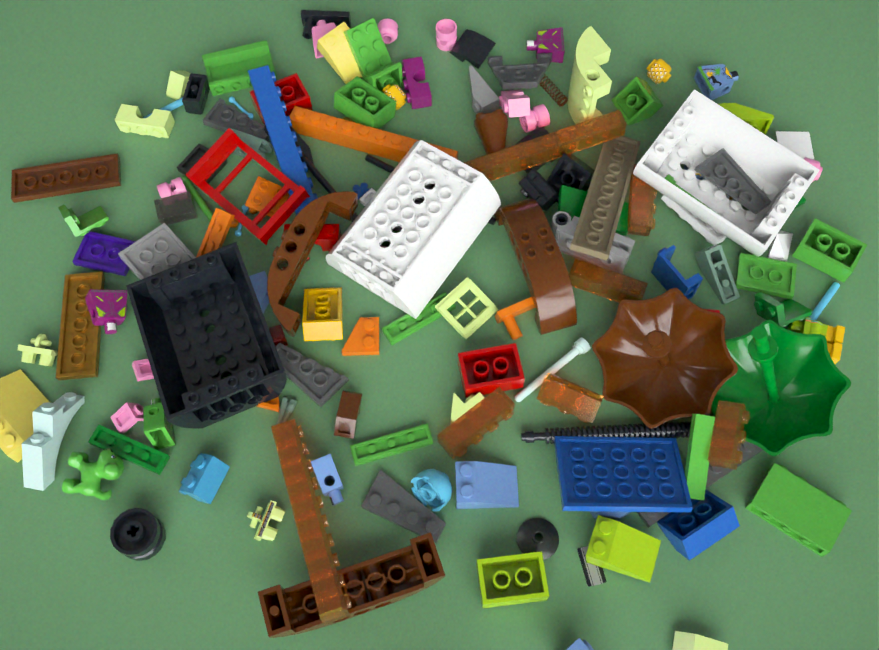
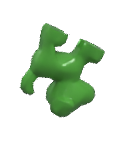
M109 448L101 451L97 462H89V455L84 452H72L68 459V464L80 470L81 481L76 478H66L62 484V491L68 494L81 493L85 496H94L101 500H108L112 496V491H101V478L107 480L118 479L124 471L123 460L116 456L113 450Z

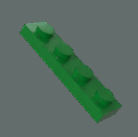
M99 424L88 441L89 444L102 450L112 449L116 456L158 475L162 473L170 459L168 454Z

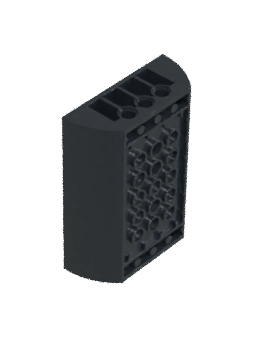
M236 242L126 285L168 422L183 428H205L253 408L262 402L277 398L283 391L287 380L286 373ZM204 311H210L208 316L201 317V314ZM215 326V330L213 332H206L208 327ZM220 358H226V362L223 365H217ZM226 374H232V376L223 379Z

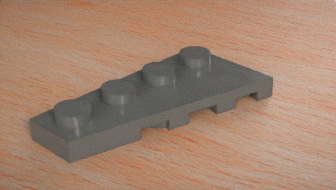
M724 148L694 169L755 215L772 203Z
M281 343L276 346L286 377L319 407H322L349 381L348 377L318 364L317 361L311 358L308 359L302 356L301 353Z
M382 470L379 471L361 506L363 509L419 536L431 532L436 544L446 526L443 520Z

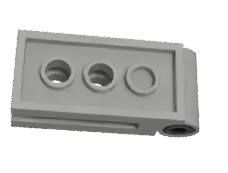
M564 211L556 212L553 215L551 230L560 252L621 277L633 250L634 240L628 236L615 233L607 261L570 250L579 217L574 216L571 221L570 215Z

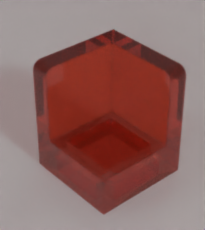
M281 325L269 328L275 347L279 343L285 346L288 345Z

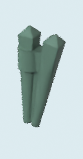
M287 396L282 398L274 432L281 433L298 403L296 398L291 399L290 402Z

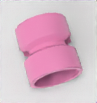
M442 19L436 24V45L442 51H451L457 43V25L451 19Z
M544 104L534 106L532 110L530 109V116L519 117L521 127L526 133L536 130L537 127L542 128L550 125V116Z
M181 177L172 179L169 184L164 182L156 185L165 207L175 204L176 200L181 202L189 199Z

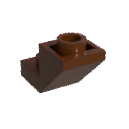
M342 391L336 416L334 436L354 439L362 393Z

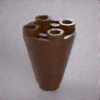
M497 109L487 114L483 112L476 114L474 127L487 156L490 158V161L502 160L505 153L508 116L503 113L502 109Z

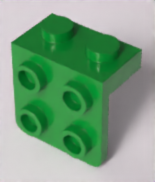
M762 292L754 294V307L757 315L766 320H772L781 327L812 315L811 309L792 299L779 302Z

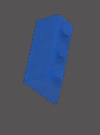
M705 490L704 501L691 499L693 506L691 512H671L657 522L659 528L676 551L689 561L740 526L734 507L708 490Z

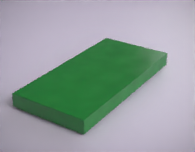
M562 185L559 189L558 212L564 211L568 213L571 221L574 216L580 218L588 192ZM628 202L623 204L615 232L622 236H626L628 233Z

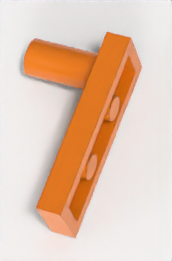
M220 208L215 209L196 258L222 248L230 227L235 228L238 226L239 222L234 218L235 215Z
M532 297L496 312L495 319L497 323L504 322L512 340L523 336L514 317L536 308Z

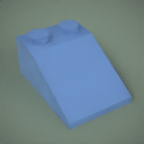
M480 461L455 462L456 509L519 507L516 466Z

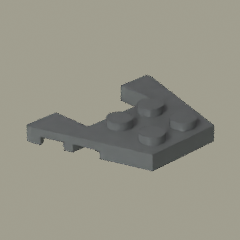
M552 53L537 54V63L503 65L502 56L488 57V65L503 90L537 88L552 62Z

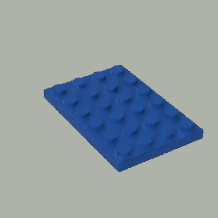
M555 436L554 447L563 511H692L693 506L676 438Z

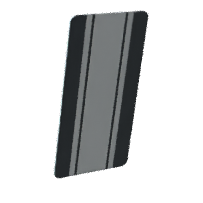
M589 546L578 548L577 551L587 586L606 583L603 568L586 562V553Z

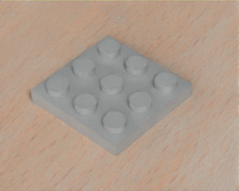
M165 223L118 253L122 261L139 280L196 258Z

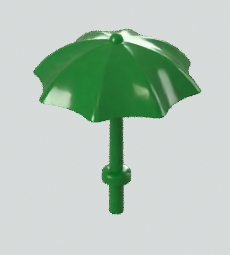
M766 320L743 336L725 339L727 349L737 364L738 371L720 387L712 402L711 410L715 417L716 432L719 437L744 440L760 447L771 456H777L796 442L812 437L828 436L832 433L834 410L841 396L850 388L851 381L832 361L828 352L827 339L824 335L793 332L781 327L772 320ZM735 421L740 424V428L734 430L729 428L728 424Z

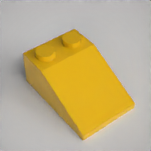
M342 287L304 289L302 318L304 341L343 340Z

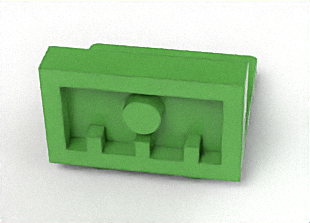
M65 204L58 207L75 237L86 235L94 227H101L109 220L101 206L79 217L76 216L72 208L67 209Z

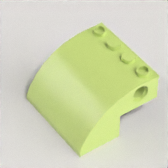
M592 26L583 32L578 41L567 101L569 113L577 129L584 136L602 126L604 116L597 110L596 102L598 98L609 94L612 84L611 79L600 67L609 61L611 49Z

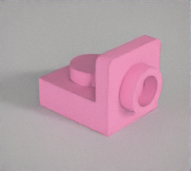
M126 402L110 417L119 433H126L135 423L144 421V407L142 405Z

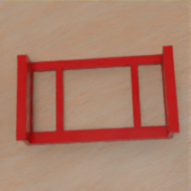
M230 128L186 173V176L225 211L235 215L234 218L266 246L271 236L307 197H310L305 188L295 184L243 142ZM239 147L247 155L221 184L214 189L206 180ZM254 159L281 181L284 187L251 221L220 193ZM291 189L294 193L262 228L258 227L257 225Z

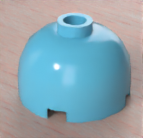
M423 470L411 480V483L414 484V487L411 489L416 499L424 506L428 504L432 507L431 511L433 512L440 511L451 499L452 486L447 474L439 470Z

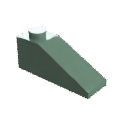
M709 246L695 252L700 270L720 302L726 304L740 298L722 246Z

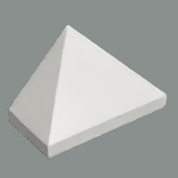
M779 230L771 242L768 258L787 262L793 233Z

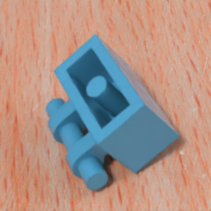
M200 453L196 460L192 461L191 469L186 478L182 479V486L178 492L184 495L187 494L197 501L211 504L230 466L212 455Z

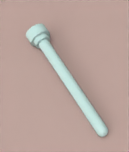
M580 337L574 342L572 350L515 396V400L517 402L522 401L575 356L587 353L591 349L589 343Z

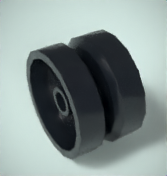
M132 508L122 512L114 520L110 529V540L113 547L129 559L136 561L148 560L162 549L166 540V530L163 523L148 510Z

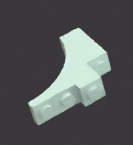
M68 392L54 403H43L33 411L34 434L22 443L24 487L44 491L55 480L56 460L63 436L73 416L85 403L84 396Z

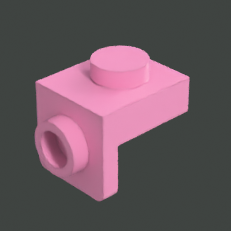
M148 359L133 361L132 367L137 382L154 379Z

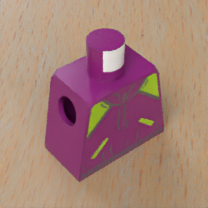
M563 27L537 31L536 40H527L526 50L536 51V59L537 54L552 53V62L563 63L565 53Z
M90 289L85 297L92 323L95 326H104L105 334L117 333L116 326L121 325L126 318L127 290Z

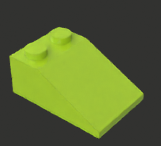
M737 103L718 104L765 135L774 119L772 114Z
M598 515L586 553V562L650 583L661 540L619 521Z

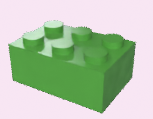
M358 76L334 92V109L356 123L380 129L395 117L396 101Z
M815 218L805 232L792 257L844 283L853 273L867 244Z

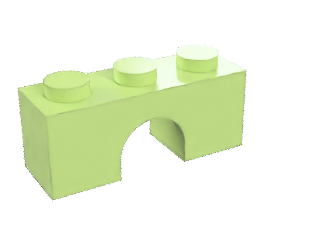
M121 104L115 118L120 131L151 135L158 138H169L175 123L171 111L154 109L151 116L143 118L138 106Z

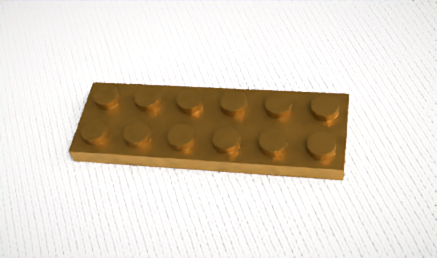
M102 271L65 275L56 379L59 381L98 377L101 326H95L92 323L85 297L90 289L104 290L105 274Z

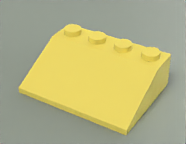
M21 369L0 378V448L17 463L22 460V443L34 434L33 411L43 403L49 402Z

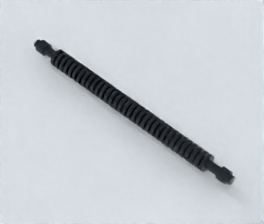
M691 421L664 422V424L652 429L645 424L642 425V423L638 425L633 424V426L632 424L612 425V427L607 425V428L606 425H602V427L600 425L597 427L586 426V429L585 426H581V430L579 426H576V431L575 427H566L565 429L560 427V431L559 427H555V432L554 428H550V432L548 428H545V432L534 433L533 431H525V433H521V441L534 443V441L545 440L546 444H549V442L554 444L555 436L685 438L686 436V438H689ZM714 421L713 436H717L716 421ZM735 421L728 424L731 429L740 428V424Z

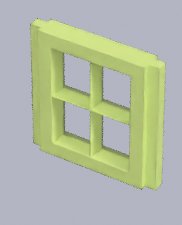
M468 277L435 306L437 311L466 340L499 310ZM470 289L476 295V298L466 305L460 297ZM480 300L486 308L476 316L470 310V307ZM458 301L464 309L454 317L447 309ZM467 311L474 319L463 327L457 319Z

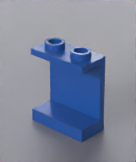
M674 245L669 248L665 247L657 253L658 256L653 263L654 266L651 273L666 291L677 288L689 300L694 297L703 278L697 273L685 280L670 262L676 247Z

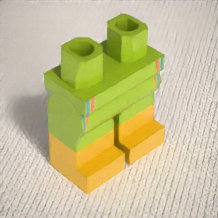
M808 317L803 321L797 320L789 323L788 330L802 334L824 335L827 339L828 352L832 361L836 364L840 360L845 327L825 325Z

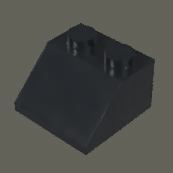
M564 153L548 177L547 182L558 194L562 185L587 191L595 170L572 153Z

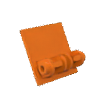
M258 176L245 206L249 208L251 214L261 212L283 187ZM288 192L273 207V209L267 214V216L272 217L277 212V210L287 201L289 197Z

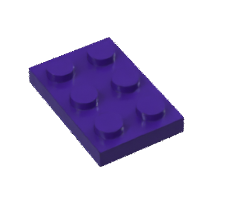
M89 231L84 236L72 262L76 266L126 276L130 268L122 261L118 253L136 241Z

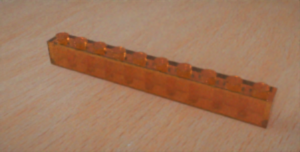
M619 109L464 162V164L483 173L489 181L560 158L564 153H574L624 136L627 123Z
M295 419L273 425L271 429L319 616L323 625L349 617L348 608H351L352 605L349 595H344L342 587L346 586L343 573L338 574L337 566H340L337 553H333L331 549L335 544L332 534H327L326 527H329V522L326 514L322 515L321 508H324L321 495H316L315 490L319 489L316 477H311L310 472H313L314 469L311 459L307 460L306 458L309 451L306 442L302 443L301 440L304 437L301 425L297 426Z

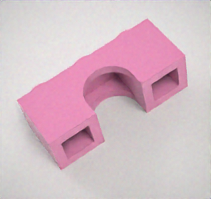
M521 89L501 91L499 107L504 110V113L509 118L530 116V98L524 95Z

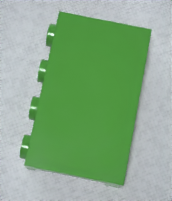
M267 40L202 55L209 87L213 96L252 87L248 70L267 65L270 72L274 71L276 81H278Z
M776 463L768 468L767 474L757 492L745 507L821 557L830 553L852 512L842 501L834 500L824 490L813 487L803 477L792 474L785 466Z

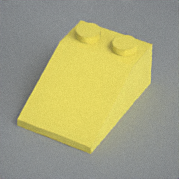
M343 22L318 40L317 49L344 83L347 84L357 76L362 78V75L343 33L350 28Z

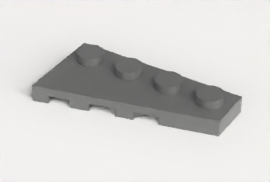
M221 98L203 119L204 125L223 132L228 128H232L266 141L270 139L265 133L263 124L256 120H251L244 112H238L236 107L227 105Z

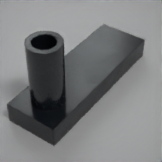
M301 10V19L304 26L302 36L305 39L312 38V28L317 26L319 20H325L326 24L335 23L336 27L345 22L351 28L350 12Z

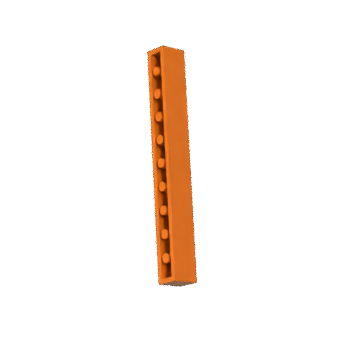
M297 106L294 107L289 116L292 128L298 134L400 162L414 143L419 141ZM428 143L458 160V151Z

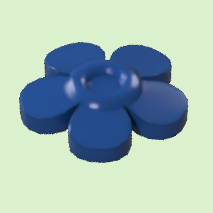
M364 182L360 186L357 184L353 186V191L358 194V200L370 190L368 184Z

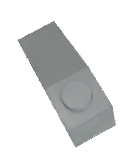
M472 65L469 66V85L473 111L475 113L483 112L487 114L499 109V97Z

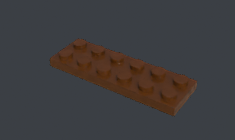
M117 153L12 170L11 199L14 203L121 186L120 157Z

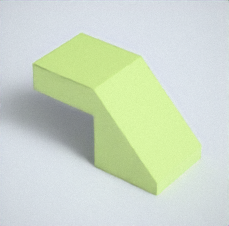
M675 631L672 650H728L729 644L698 634Z

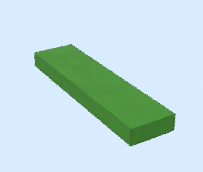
M444 292L430 300L416 319L409 314H405L381 328L390 344L394 345L442 317L435 306L448 294ZM451 305L447 310L450 312L456 309V305Z
M692 413L685 477L690 498L704 501L715 417Z
M428 423L356 443L350 445L355 466L431 445L433 444V439Z

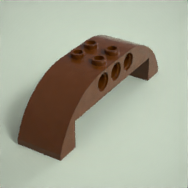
M334 192L310 202L294 218L289 229L284 230L281 237L283 241L280 247L277 246L273 252L274 259L270 266L267 281L269 302L281 326L292 337L295 336L302 319L299 313L284 307L329 213L331 212L351 221L358 207V194L355 192Z
M532 198L500 206L494 215L498 225H504L532 296L536 307L534 319L540 335L577 325L576 305L570 277L543 210Z
M431 532L410 539V546L284 589L279 584L258 591L269 638L296 635L323 628L395 603L437 583L445 577V573Z

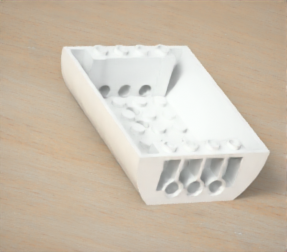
M694 89L638 162L633 175L756 257H759L767 250L820 170ZM724 148L772 203L756 215L750 210H744L739 202L735 199L729 200L724 191L703 177V180L697 179L695 176L697 172L694 170L696 166ZM680 164H685L688 170L682 169ZM668 174H670L672 177H674V180L676 181V184L678 186L683 188L685 191L690 193L699 201H697L696 199H694L693 197H691L690 195H688L687 193H685L684 191H682L681 189H679L678 187H676L664 178Z
M419 140L414 143L326 255V261L328 265L416 319L500 207L499 196L483 173L432 145ZM428 184L435 185V187L430 190L425 188ZM417 198L424 199L421 204L414 203ZM397 226L402 228L399 233L392 232L393 228ZM384 241L391 242L387 248H382L381 244Z

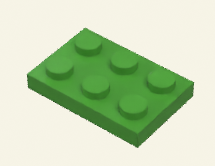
M370 18L343 32L362 77L392 63L374 18Z
M740 253L735 279L737 289L757 293L762 292L766 295L792 299L794 297L797 264Z

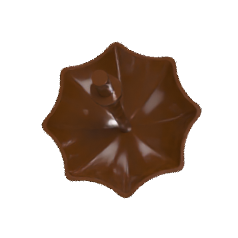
M677 288L669 289L662 295L646 300L625 299L620 301L613 323L605 334L592 345V349L599 359L603 371V398L609 402L627 407L638 415L644 424L651 429L672 419L692 417V413L709 416L716 393L738 371L737 364L730 356L725 341V316L721 313L707 311L688 300Z

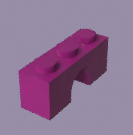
M422 56L403 59L402 77L405 78L403 80L404 90H408V93H406L407 103H411L412 110L432 106L429 83H418L419 81H425V67Z

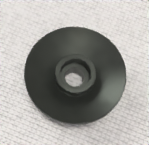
M532 518L520 526L517 533V545L522 554L542 551L543 560H546L556 552L559 545V535L554 525L542 518ZM536 534H540L542 536L541 541H537L535 539Z

